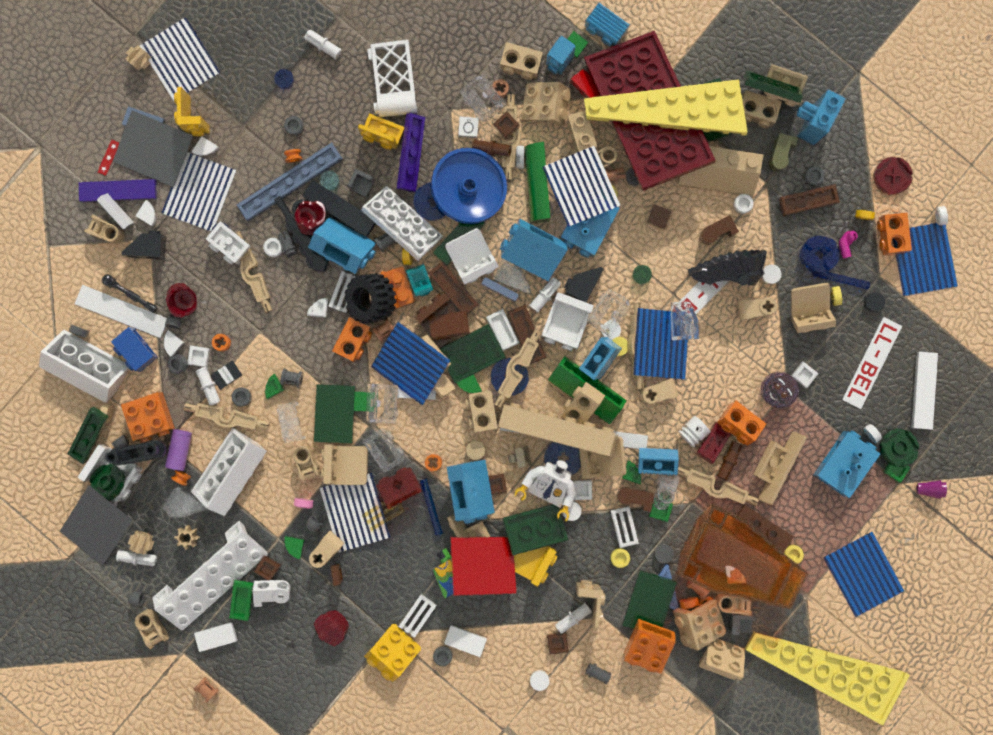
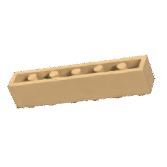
M512 402L510 406L505 404L503 406L498 427L613 457L618 434L613 433L614 429L603 426L602 430L597 429L593 423L584 421L583 425L576 423L577 419L565 417V420L558 419V414L547 412L546 415L539 414V409L529 407L528 410L521 409L522 405Z

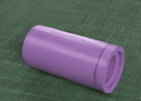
M173 429L165 465L166 468L185 470L192 432Z

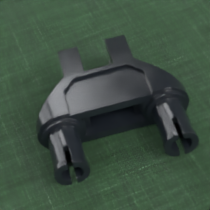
M154 440L141 444L116 447L106 453L105 460L107 463L118 466L164 457L166 446L163 441Z

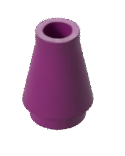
M941 480L917 483L916 493L941 499V497L946 498L947 484Z

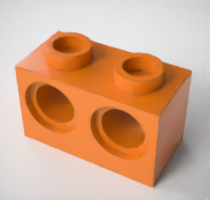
M908 213L887 214L879 217L877 230L881 235L879 247L883 255L912 251ZM890 220L895 223V229L890 228ZM892 239L896 240L898 244L897 248H894L891 245Z
M349 317L332 351L353 362L356 359L360 360L364 352L362 349L364 343H368L372 337V328ZM356 327H362L363 334L360 337H355L353 334ZM353 344L354 352L352 354H346V345Z
M737 400L728 405L717 422L724 431L731 433L740 443L747 446L756 441L766 426L764 421ZM746 427L749 428L751 434L747 432Z

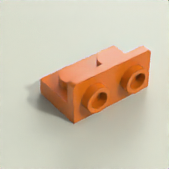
M403 266L386 272H380L394 286L393 291H396L395 299H397L396 304H394L395 309L416 303Z

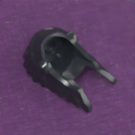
M751 249L750 251L744 250L742 252L736 250L734 253L728 252L726 255L720 254L718 257L714 256L711 261H704L703 264L698 263L696 267L688 269V272L692 279L707 283L708 285L718 281H733L742 286L746 284L755 286L761 276L765 274L763 267L767 251Z

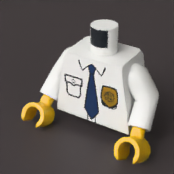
M559 460L556 465L547 462L544 466H538L530 470L522 481V486L515 489L514 495L516 496L520 491L524 494L520 499L522 501L526 498L525 491L528 488L527 492L560 508L563 505V509L558 512L557 518L559 519L560 513L564 512L567 514L565 520L567 521L570 515L568 509L572 507L576 492L574 482L570 480L572 474L566 470L568 467L567 463Z

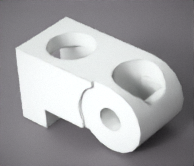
M283 580L254 581V607H262L263 602H287L290 596V584Z

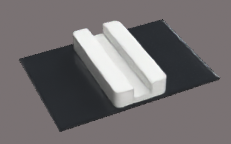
M233 360L211 374L220 390L242 376Z

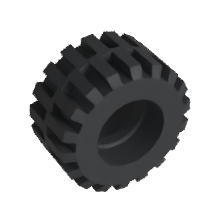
M378 273L352 278L351 282L347 284L348 289L345 290L346 298H344V301L347 303L346 309L350 311L349 315L351 317L354 316V320L360 321L362 324L384 321L387 317H390L392 315L391 311L395 310L394 304L397 301L395 299L396 291H393L394 286L392 283H389L390 280Z

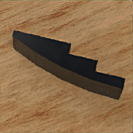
M313 180L302 195L310 202H321L327 213L365 237L369 236L376 225L360 209Z

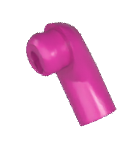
M855 231L845 232L839 240L838 244L842 259L852 256L849 246L854 240H857L858 235Z

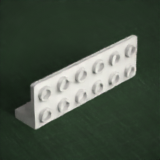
M240 521L225 532L228 543L174 591L166 585L152 597L155 610L180 630H184L228 591L233 586L235 580H240L261 561L264 555H268L267 551L247 534L245 526Z

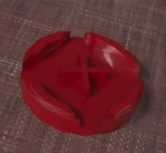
M888 157L879 162L875 167L873 173L874 183L881 192L888 195H897L907 190L911 185L913 172L909 163L903 158Z

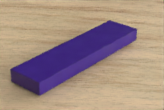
M406 113L397 189L412 193L416 192L426 118L413 113Z
M155 179L78 182L80 202H98L97 199L107 193L114 201L157 199Z

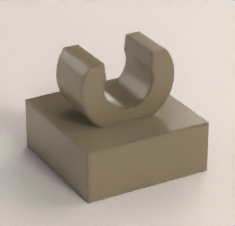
M528 446L516 448V454L508 456L509 463L517 462L518 468L531 465Z

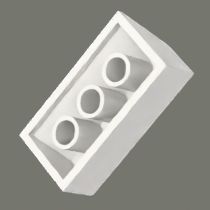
M66 330L58 334L40 352V368L105 403L117 392L129 370L125 362Z
M232 428L191 492L207 509L225 516L237 496L243 490L248 479L252 476L255 468L263 459L266 450L248 436Z

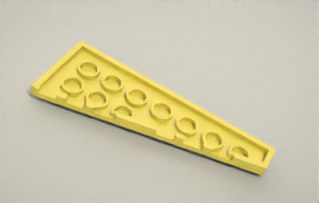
M739 80L584 98L586 120L605 122L612 120L622 121L625 124L632 122L642 123L644 126L651 124L661 125L664 128L689 130L690 128L700 129L703 132L719 131L723 132L722 134L739 133L741 136L747 135Z
M753 632L745 647V650L881 725H884L910 676L904 671Z

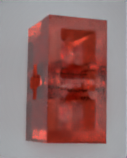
M411 467L398 470L396 475L390 478H382L379 480V484L376 485L388 509L422 492L421 486ZM398 483L401 486L399 490L395 486Z

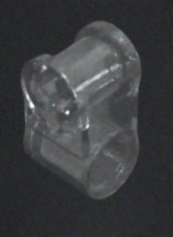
M658 475L653 498L656 508L660 510L667 509L670 503L673 502L680 480L679 475Z

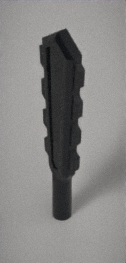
M281 196L276 197L274 201L285 216V227L288 232H292L293 241L299 244L300 253L306 256L308 267L314 271L325 272L329 261L324 256L308 248L312 239L311 235H305L300 232L295 222L294 214L291 213Z

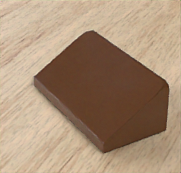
M466 311L429 317L432 340L470 334Z

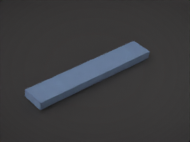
M330 143L238 203L237 207L245 219L250 221L276 204L274 201L276 197L281 196L284 199L343 159L334 145Z

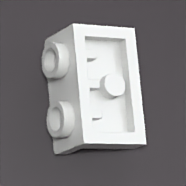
M221 221L206 238L210 242L208 246L217 253L221 251L225 255L223 258L231 265L233 263L240 265V259L251 247Z

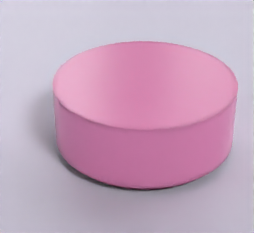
M294 498L293 505L300 508H313L314 501Z

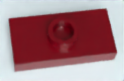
M717 422L713 424L710 429L711 432L705 437L696 452V455L711 465L714 464L731 433L724 431Z

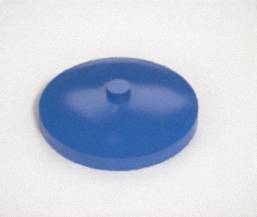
M460 148L447 153L437 163L431 177V193L436 205L447 217L464 224H477L493 217L502 207L507 194V181L503 169L492 156L478 149Z

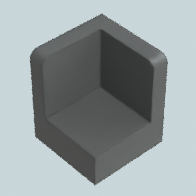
M355 169L347 186L351 191L367 198L375 180L372 176Z
M729 613L728 631L732 635L752 633L753 620H756V616L754 614L747 616Z

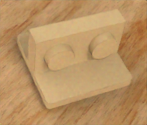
M717 639L707 645V649L699 661V667L732 680H742L745 649Z

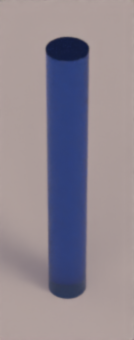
M815 268L812 272V276L864 289H869L870 282Z
M427 478L422 479L420 484L435 535H441L443 532Z

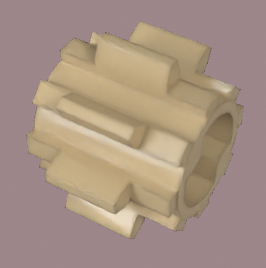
M137 45L135 48L131 46L126 52L128 56L125 59L138 71L141 68L145 70L150 64L148 60L151 56L140 46Z
M187 525L185 529L179 528V535L174 537L178 539L177 546L183 545L185 550L189 549V546H197L196 540L200 538L196 534L198 529L192 530L190 525ZM189 534L191 540L186 541L184 535Z
M135 531V534L131 535L128 541L130 545L129 550L146 555L149 550H152L154 541H152L153 536L143 531Z

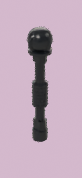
M106 274L102 277L101 281L105 286L120 290L126 294L125 296L136 303L139 302L152 313L157 310L158 307L154 304L141 299V296L122 287L113 276Z

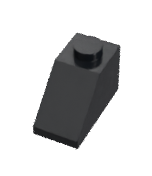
M150 230L149 234L142 233L122 251V256L127 258L165 260L166 236L160 234V231Z
M598 267L576 274L573 279L568 278L564 286L567 289L565 294L587 302L604 268Z

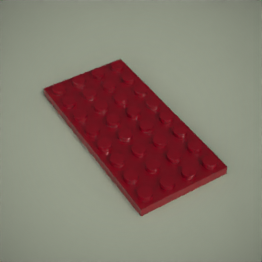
M655 30L584 57V62L600 97L681 87ZM611 120L642 191L715 163L714 155L700 129L664 128L661 125L648 124V126H644L642 123L629 122V124H625L622 121Z

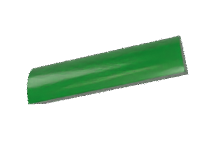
M537 142L524 147L531 223L550 221L544 142Z
M564 356L548 378V381L572 398H574L572 394L578 386L582 388L586 382L605 395L593 413L610 425L623 409L627 400L601 381L590 378L579 369L580 366Z

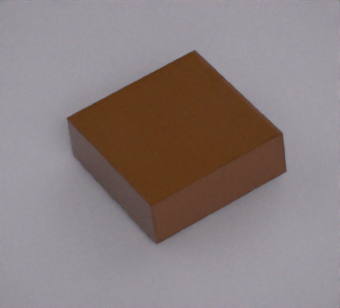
M507 111L493 123V126L505 139L520 127L518 122Z
M653 204L647 223L665 229L671 210Z
M504 473L488 476L492 495L507 493Z
M264 555L254 572L267 581L272 580L281 564Z
M340 563L333 564L331 566L333 586H336L343 582Z
M566 632L547 634L549 655L569 652Z

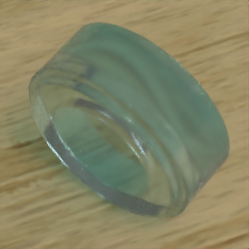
M326 171L321 175L320 184L326 189L332 191L339 186L340 180L335 172Z

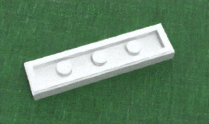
M917 352L911 428L933 430L938 353Z

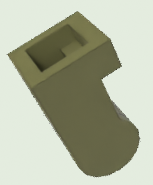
M779 133L776 136L769 160V167L772 171L780 172L787 167L789 163L788 153L790 149L796 146L797 137Z

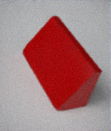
M584 69L570 79V83L585 98L600 97L591 76Z

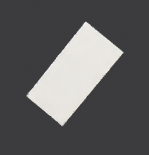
M388 186L383 188L361 209L362 212L417 261L443 237Z

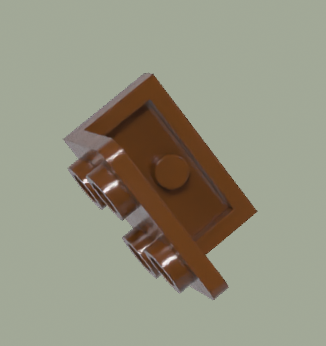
M439 293L431 300V305L427 308L423 306L416 312V320L430 337V316L459 312L445 293L442 296ZM455 336L435 339L434 342L439 347H443Z

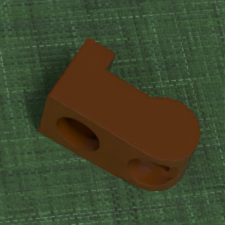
M731 215L703 229L699 238L703 244L710 245L718 237L726 233L731 237L737 234L739 230Z
M622 487L617 491L616 497L621 504L642 505L643 511L651 512L654 492Z

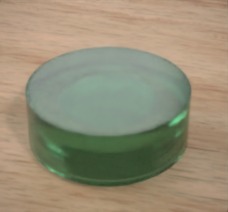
M646 265L637 266L632 273L633 280L641 285L648 283L652 277L651 269Z

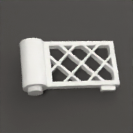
M401 40L371 44V48L368 49L369 61L373 60L377 94V103H374L375 115L379 114V117L383 118L406 115V113H417L409 41ZM405 46L406 52L402 57L394 53L397 47ZM377 49H385L388 52L383 59L376 56ZM390 55L398 59L393 67L386 63ZM401 62L408 67L404 75L396 70ZM382 65L390 69L385 77L378 73ZM393 72L400 77V80L395 85L388 81ZM403 81H406L410 84V91H401L398 87ZM384 83L392 87L389 93L381 94L380 88Z

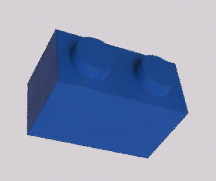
M128 327L111 341L114 345L113 350L119 356L125 358V364L131 371L141 372L158 358L135 328Z

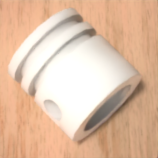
M695 415L685 424V427L681 428L682 431H678L680 436L693 448L695 444H699L698 441H702L711 432Z

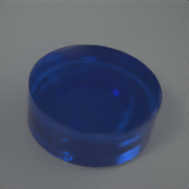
M280 69L276 72L274 80L279 88L289 89L292 87L294 76L289 70Z

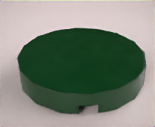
M896 428L887 432L882 437L880 452L889 464L895 467H904L912 464L918 457L919 443L911 432Z
M101 465L90 477V486L108 501H111L122 491L125 484V474L116 465Z

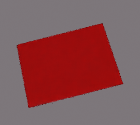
M507 537L451 538L454 595L516 593L514 556H512Z

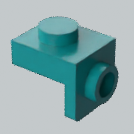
M424 264L406 270L415 296H426L433 290Z

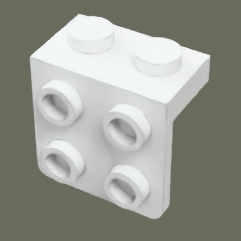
M478 228L445 245L464 284L475 282L478 277L490 274L499 267Z

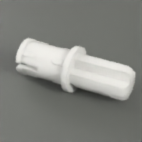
M312 30L307 31L304 37L305 40L335 60L338 58L342 50L341 48L329 42L327 37L323 38Z
M552 278L542 291L539 290L540 293L529 306L539 313L548 300L551 301V296L561 286V283L556 278Z
M203 367L196 370L195 372L202 386L201 390H204L209 405L218 404L220 399L214 386L216 384L212 381L208 368Z
M119 549L116 561L133 563L134 566H137V564L155 566L157 556Z
M584 602L573 612L569 611V615L556 623L555 626L560 633H564L573 625H578V622L592 613V611Z

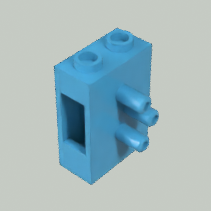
M828 89L814 104L805 101L802 107H799L797 110V116L805 120L797 137L815 145L829 133L846 98Z
M587 191L597 215L593 216L586 197L583 195L582 198L591 218H587L583 206L579 202V207L585 220H581L576 208L575 213L579 223L575 222L572 215L573 225L570 226L568 223L560 240L567 243V248L572 249L574 247L580 250L579 254L589 258L590 256H595L620 208L613 205L614 208L611 209L608 201L604 200L608 211L605 212L600 198L596 196L603 212L599 214L591 193Z
M329 217L313 233L308 248L324 256L326 260H331L342 266L344 270L356 274L360 268H365L368 260L371 261L376 253L374 250L376 242Z
M519 219L517 224L513 223L508 239H504L500 245L501 258L549 281L567 252V243Z
M852 430L850 432H842L813 474L846 498L852 496L880 455L876 451V446L870 442L864 443L860 440L861 436Z
M486 460L447 467L456 521L464 520V524L476 522V520L487 519V515L495 513Z

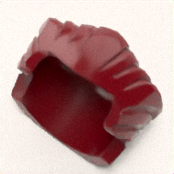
M303 201L299 204L295 211L294 219L302 234L313 235L324 223L325 207L319 201Z
M185 283L173 284L167 291V307L175 317L182 318L188 316L197 308V295Z
M331 610L320 615L315 620L314 627L319 640L336 646L344 640L349 624L340 612Z

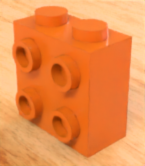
M156 392L121 404L133 441H140V444L151 441L152 436H166L170 434L169 430L175 429L163 392Z
M638 619L624 650V661L633 666L646 668L650 672L661 674L676 642L675 632Z

